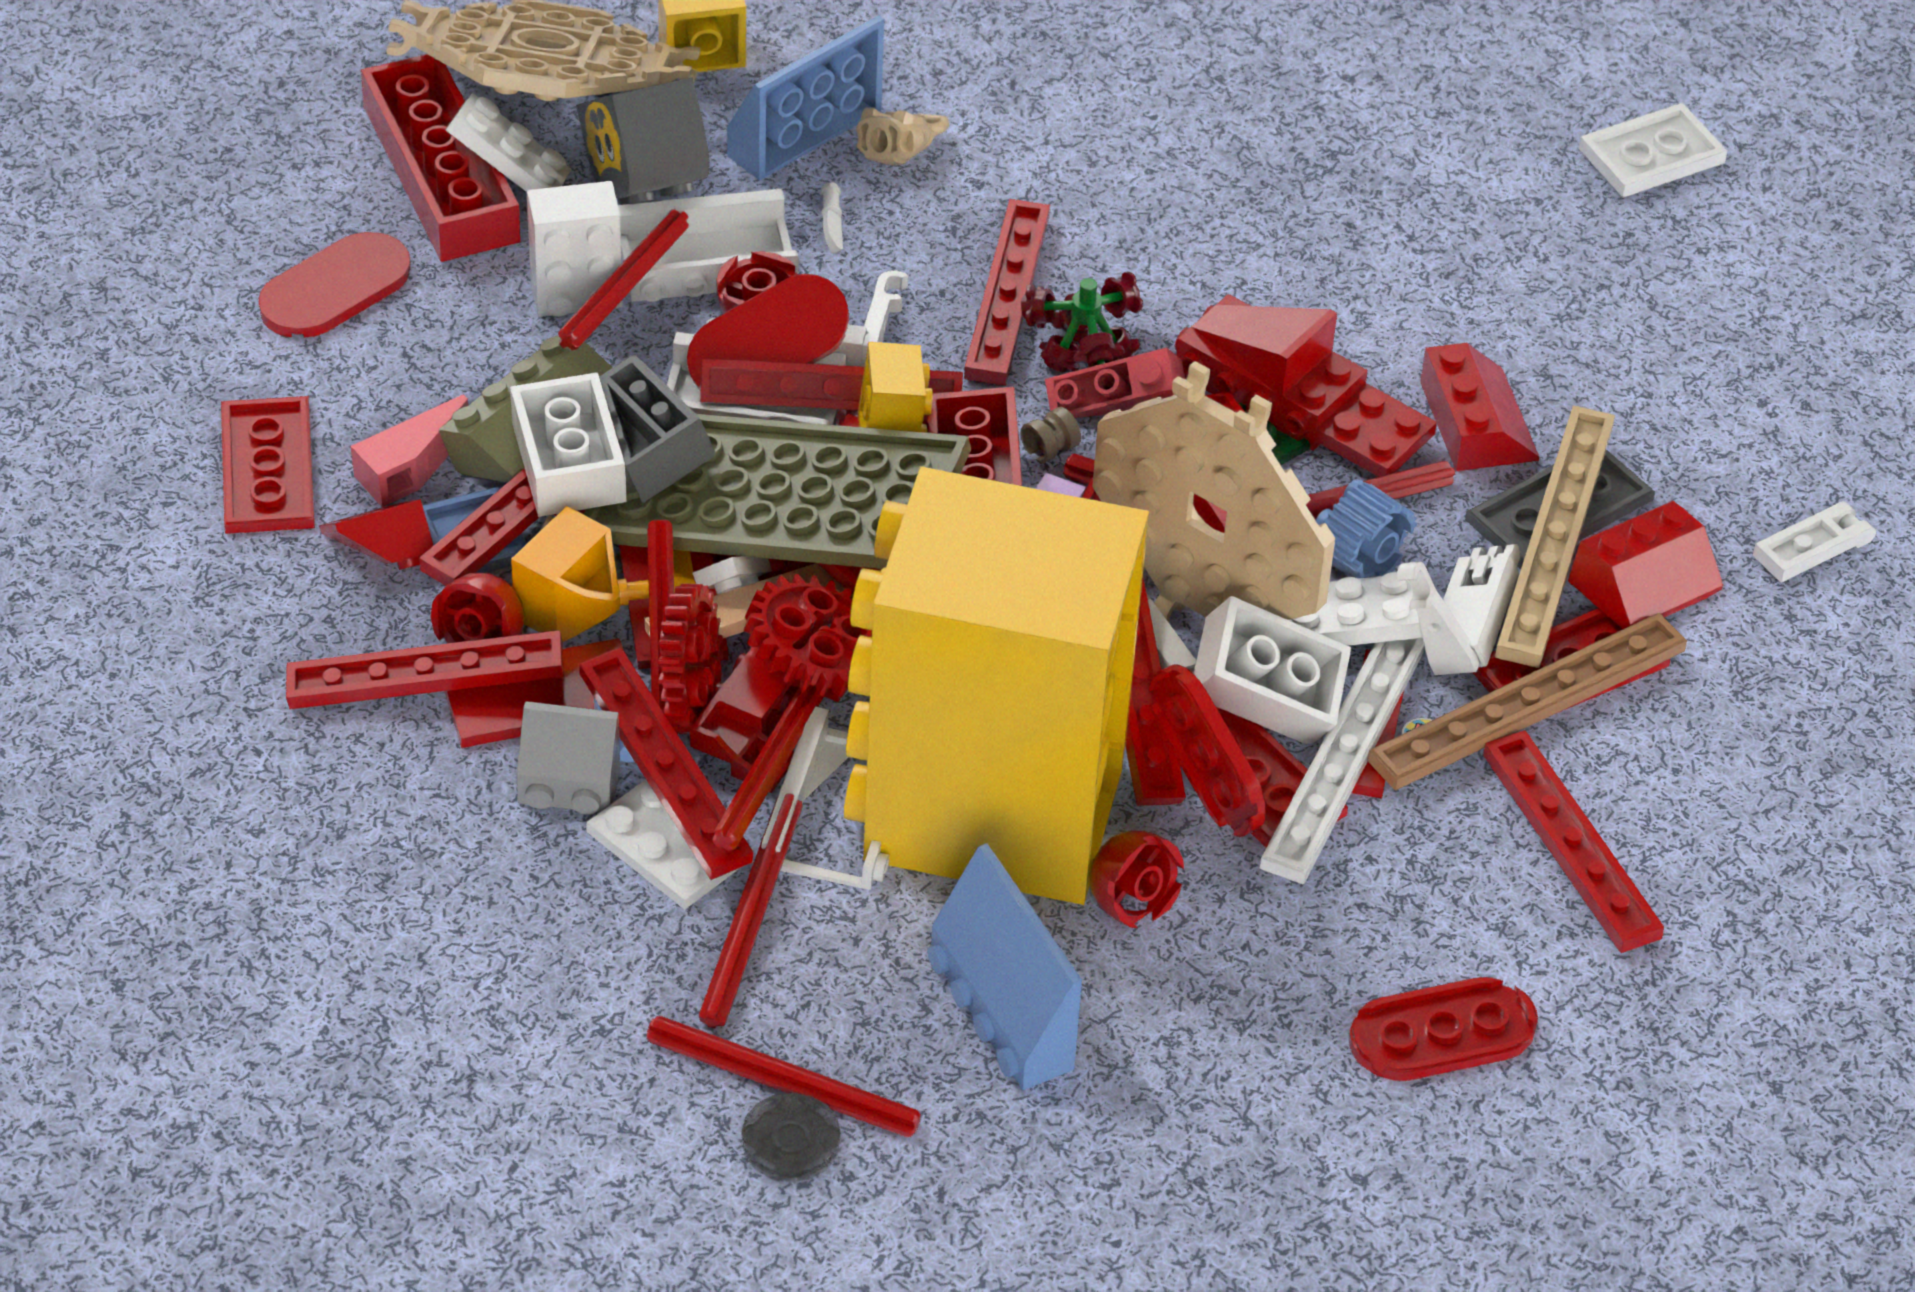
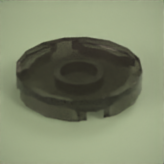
M798 1093L772 1095L758 1102L745 1116L741 1130L744 1157L756 1171L770 1179L784 1181V1178H797V1181L809 1180L825 1172L837 1158L841 1140L838 1118L827 1104L812 1096Z

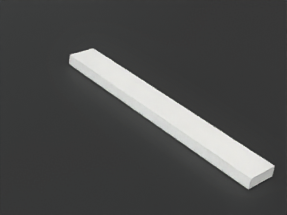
M1423 636L1422 638L1377 642L1374 644L1339 710L1336 726L1325 736L1261 857L1260 869L1304 885L1368 761L1369 750L1375 748L1403 690H1405L1425 651Z

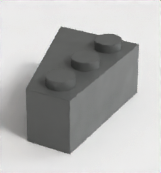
M635 354L599 376L615 433L624 456L625 466L642 503L716 455L700 417Z

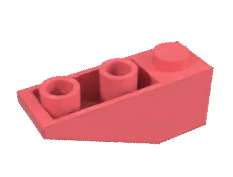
M1166 347L1046 378L1045 383L1050 411L1057 407H1063L1074 418L1106 415L1118 409L1126 411L1132 409L1136 404L1150 399L1171 397L1174 395L1172 392L1173 380L1178 376L1185 380L1182 360Z
M462 394L351 446L354 477L381 507L420 490L449 456L438 429L450 421L452 415L457 410L469 406L468 398Z

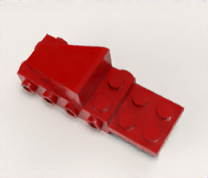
M1227 294L1215 306L1210 305L1197 322L1190 328H1184L1176 338L1174 347L1177 350L1176 356L1182 360L1185 379L1188 377L1189 366L1194 361L1210 369L1209 380L1206 386L1207 392L1211 394L1230 392L1238 403L1246 405L1247 413L1250 409L1251 399L1258 395L1272 403L1268 421L1273 423L1276 429L1297 441L1302 438L1309 440L1312 451L1321 444L1378 477L1395 473L1436 432L1437 422L1366 383L1368 370L1333 351L1337 312L1331 309L1251 306Z

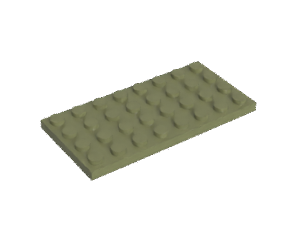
M697 414L716 455L644 503H642L625 466L627 502L588 508L584 515L610 528L612 544L648 547L647 529L649 522L652 520H668L673 526V550L883 569L886 568L888 560L876 558L874 546L877 526L885 501L908 504L920 466L961 474L971 451L969 437L960 435Z

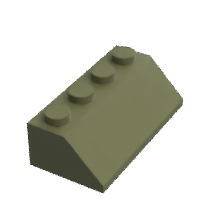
M559 336L546 339L541 343L539 350L529 358L513 365L509 374L499 382L487 386L479 398L469 406L457 410L452 415V419L438 429L455 470L462 475L508 483L525 468L513 428L510 387L597 372L598 376H601L613 367L586 342L577 350L572 351L568 347L563 349L559 345L561 340Z

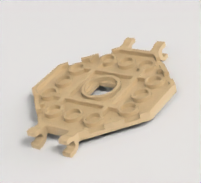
M404 0L401 12L412 14L416 19V23L409 24L403 20L393 18L389 23V31L399 33L400 36H403L404 42H390L387 46V55L401 56L407 53L411 47H416L479 84L493 87L494 91L501 94H516L518 91L533 93L540 100L556 101L559 98L566 99L637 90L673 82L677 78L682 80L693 77L695 83L697 78V70L684 66L682 61L685 59L697 60L700 54V47L686 46L684 48H676L666 45L664 42H656L654 46L648 43L647 33L628 23L622 24L620 28L613 23L614 16L603 10L542 0H512V4L505 5L503 8H497V4L493 1L466 4L465 9L450 14L448 7L429 8L423 7L414 1Z
M1194 361L1189 366L1186 380L1179 376L1173 380V396L1164 399L1161 397L1138 403L1132 409L1126 411L1118 409L1109 412L1098 422L1093 489L1102 502L1149 511L1144 568L1160 591L1154 604L1168 623L1174 608L1181 611L1186 606L1206 618L1207 615L1230 596L1287 620L1317 613L1327 603L1335 537L1326 523L1317 524L1306 506L1311 500L1292 469L1283 470L1271 451L1276 446L1266 429L1271 412V402L1255 395L1251 399L1248 414L1241 410L1236 413L1205 396L1210 369ZM1194 494L1227 511L1225 533L1214 530L1198 515L1193 505Z

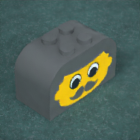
M693 77L614 94L576 105L595 182L612 181L616 199L619 198L621 205L655 199L654 190H659L660 197L694 190V181L703 180L708 177L710 166L708 144Z

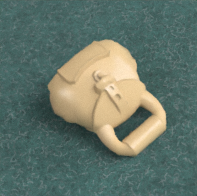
M865 108L856 127L858 134L857 148L865 155L866 159L885 165L906 164L912 157L926 149L931 144L933 137L945 132L949 128V120L946 116L910 114L907 111L901 110L880 113L875 108Z

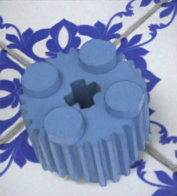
M1360 479L1353 480L1347 486L1343 497L1339 499V503L1334 504L1333 511L1325 509L1316 520L1318 525L1326 523L1335 537L1332 565L1347 576L1358 579L1373 577L1374 575L1383 576L1395 571V567L1401 564L1403 557L1399 553V547L1404 544L1403 539L1408 535L1406 531L1413 534L1414 528L1417 526L1415 522L1417 518L1412 511L1372 484L1369 485Z

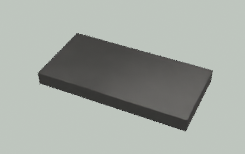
M1607 449L1578 541L1654 500L1655 491ZM1554 464L1466 511L1465 520L1492 545L1501 546L1503 552L1506 545L1517 544L1519 546L1520 559L1517 567L1520 570Z

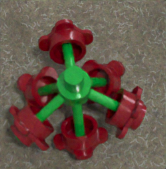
M1124 272L1121 278H1107L1104 281L1101 295L1097 292V282L1092 278H1084L1080 282V290L1076 293L1068 294L1064 301H1056L1051 289H1044L1043 286H1039L1036 289L1034 284L1027 285L1021 300V312L1027 325L1034 327L1036 324L1038 329H1043L1046 323H1051L1055 329H1063L1066 332L1064 337L1051 335L1048 342H1040L1039 348L1043 350L1040 356L1048 367L1059 372H1067V370L1077 371L1081 367L1077 362H1084L1088 364V367H1093L1131 357L1133 352L1139 349L1140 342L1137 338H1130L1129 331L1124 327L1116 326L1110 328L1101 313L1102 305L1115 318H1123L1125 313L1129 311L1138 313L1142 310L1143 300L1136 285L1137 279L1132 272ZM1097 324L1102 332L1098 333Z

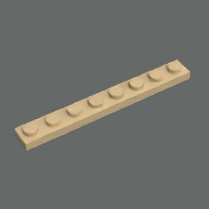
M1575 405L1572 407L1500 634L1495 658L1540 668L1615 420V415Z

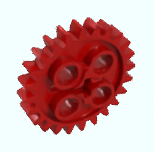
M798 574L794 575L791 583L783 576L778 577L776 584L767 581L762 591H756L744 617L747 620L744 632L751 634L747 644L753 647H760L756 654L757 659H770L771 664L768 671L782 670L785 672L783 679L785 683L790 682L794 678L800 680V688L803 691L808 688L809 684L815 685L817 692L821 696L824 695L827 688H831L837 697L842 696L845 688L848 690L850 666L857 640L860 635L872 637L873 630L851 626L853 601L850 598L851 589L847 588L840 593L835 590L834 581L830 580L825 587L820 585L819 580L814 575H812L809 583H805Z
M681 583L680 586H675V594L669 595L670 606H665L666 622H661L662 631L659 640L661 657L658 659V665L662 667V673L658 683L663 684V690L660 699L665 701L664 716H669V722L676 733L690 734V727L709 704L712 692L717 684L721 682L723 674L720 662L723 659V653L720 652L723 635H719L721 618L717 617L718 604L713 603L714 594L709 592V586L703 584Z

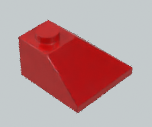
M421 499L400 502L319 525L323 535L384 564L397 562L399 570L420 565L419 558L434 546Z

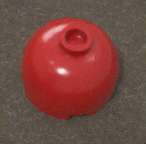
M764 251L751 252V258L738 261V255L730 258L720 267L716 279V291L722 314L791 276L798 275L795 272V265L791 260L777 253Z
M469 573L447 584L433 600L430 615L436 637L439 641L444 638L447 644L522 635L525 617L522 601L515 589L504 579L489 573Z
M1137 830L1125 831L1112 836L1099 849L1093 859L1089 874L1090 889L1100 909L1118 922L1130 928H1137L1134 923L1152 912L1153 922L1171 909L1181 890L1182 884L1176 882L1178 867L1184 870V860L1177 846L1157 834ZM1128 894L1142 902L1148 901V905L1145 910L1135 911L1124 909L1120 902Z

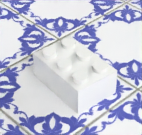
M612 181L527 190L530 277L538 317H561L570 313H576L621 264L620 212ZM622 301L618 304L616 308L622 307Z
M598 372L510 387L513 428L538 517L559 514L566 506L577 511L627 502L625 463Z
M1230 596L1206 616L1194 675L1203 684L1216 707L1299 742L1313 744L1336 726L1351 647Z

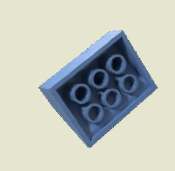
M880 15L872 18L754 84L727 126V156L760 181L856 126L865 108H875L881 112L884 18Z
M986 843L978 846L932 925L931 947L928 948L927 953L933 970L937 974L944 973L950 981L951 993L956 1004L960 1008L967 1007L972 1014L973 1024L980 1040L984 1043L990 1041L997 1051V1061L1003 1074L1008 1078L1013 1076L1021 1089L1025 1090L1074 1070L1082 979L989 845Z

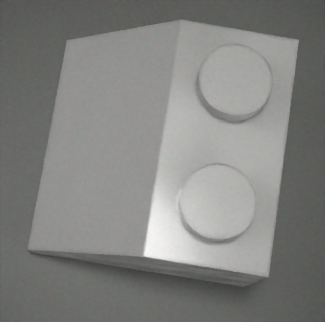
M525 702L516 774L518 803L528 804L536 809H546L549 807L572 809L585 815H591L596 812L600 813L611 805L614 801L620 776L619 712Z

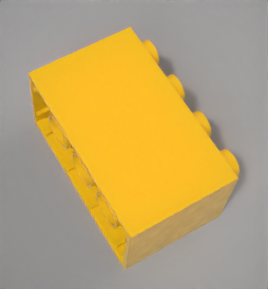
M921 466L908 504L885 501L877 526L874 555L876 558L888 560V563L881 572L865 568L861 570L856 583L851 608V626L873 630L872 637L859 636L854 649L848 680V691L850 693L870 696V703L859 700L856 702L846 742L847 757L867 761V766L854 765L844 803V819L865 823L864 861L871 842L874 840L881 842L880 853L889 855V866L959 880L978 846L987 843L1022 893L1085 905L1090 887L1089 874L1093 859L1101 848L1124 764L1149 511Z

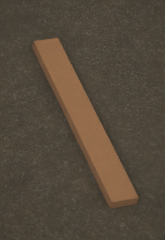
M1657 613L1369 750L1368 762L1396 791L1483 749L1487 742L1514 734L1685 652L1687 640L1660 613Z

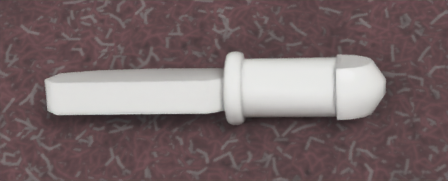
M828 182L823 185L820 195L823 197L821 214L826 243L829 250L836 254L843 249L842 210L839 204L841 191L836 183Z

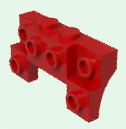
M753 646L747 654L741 653L731 675L725 683L720 682L717 684L712 692L709 704L690 727V747L730 763L731 776L741 781H744L800 686V680L795 678L785 683L783 681L785 672L782 670L769 672L770 659H757L756 654L760 647ZM829 688L824 697L839 702L847 689L845 688L841 697H837L832 689ZM794 750L772 785L770 793L774 791L787 773Z

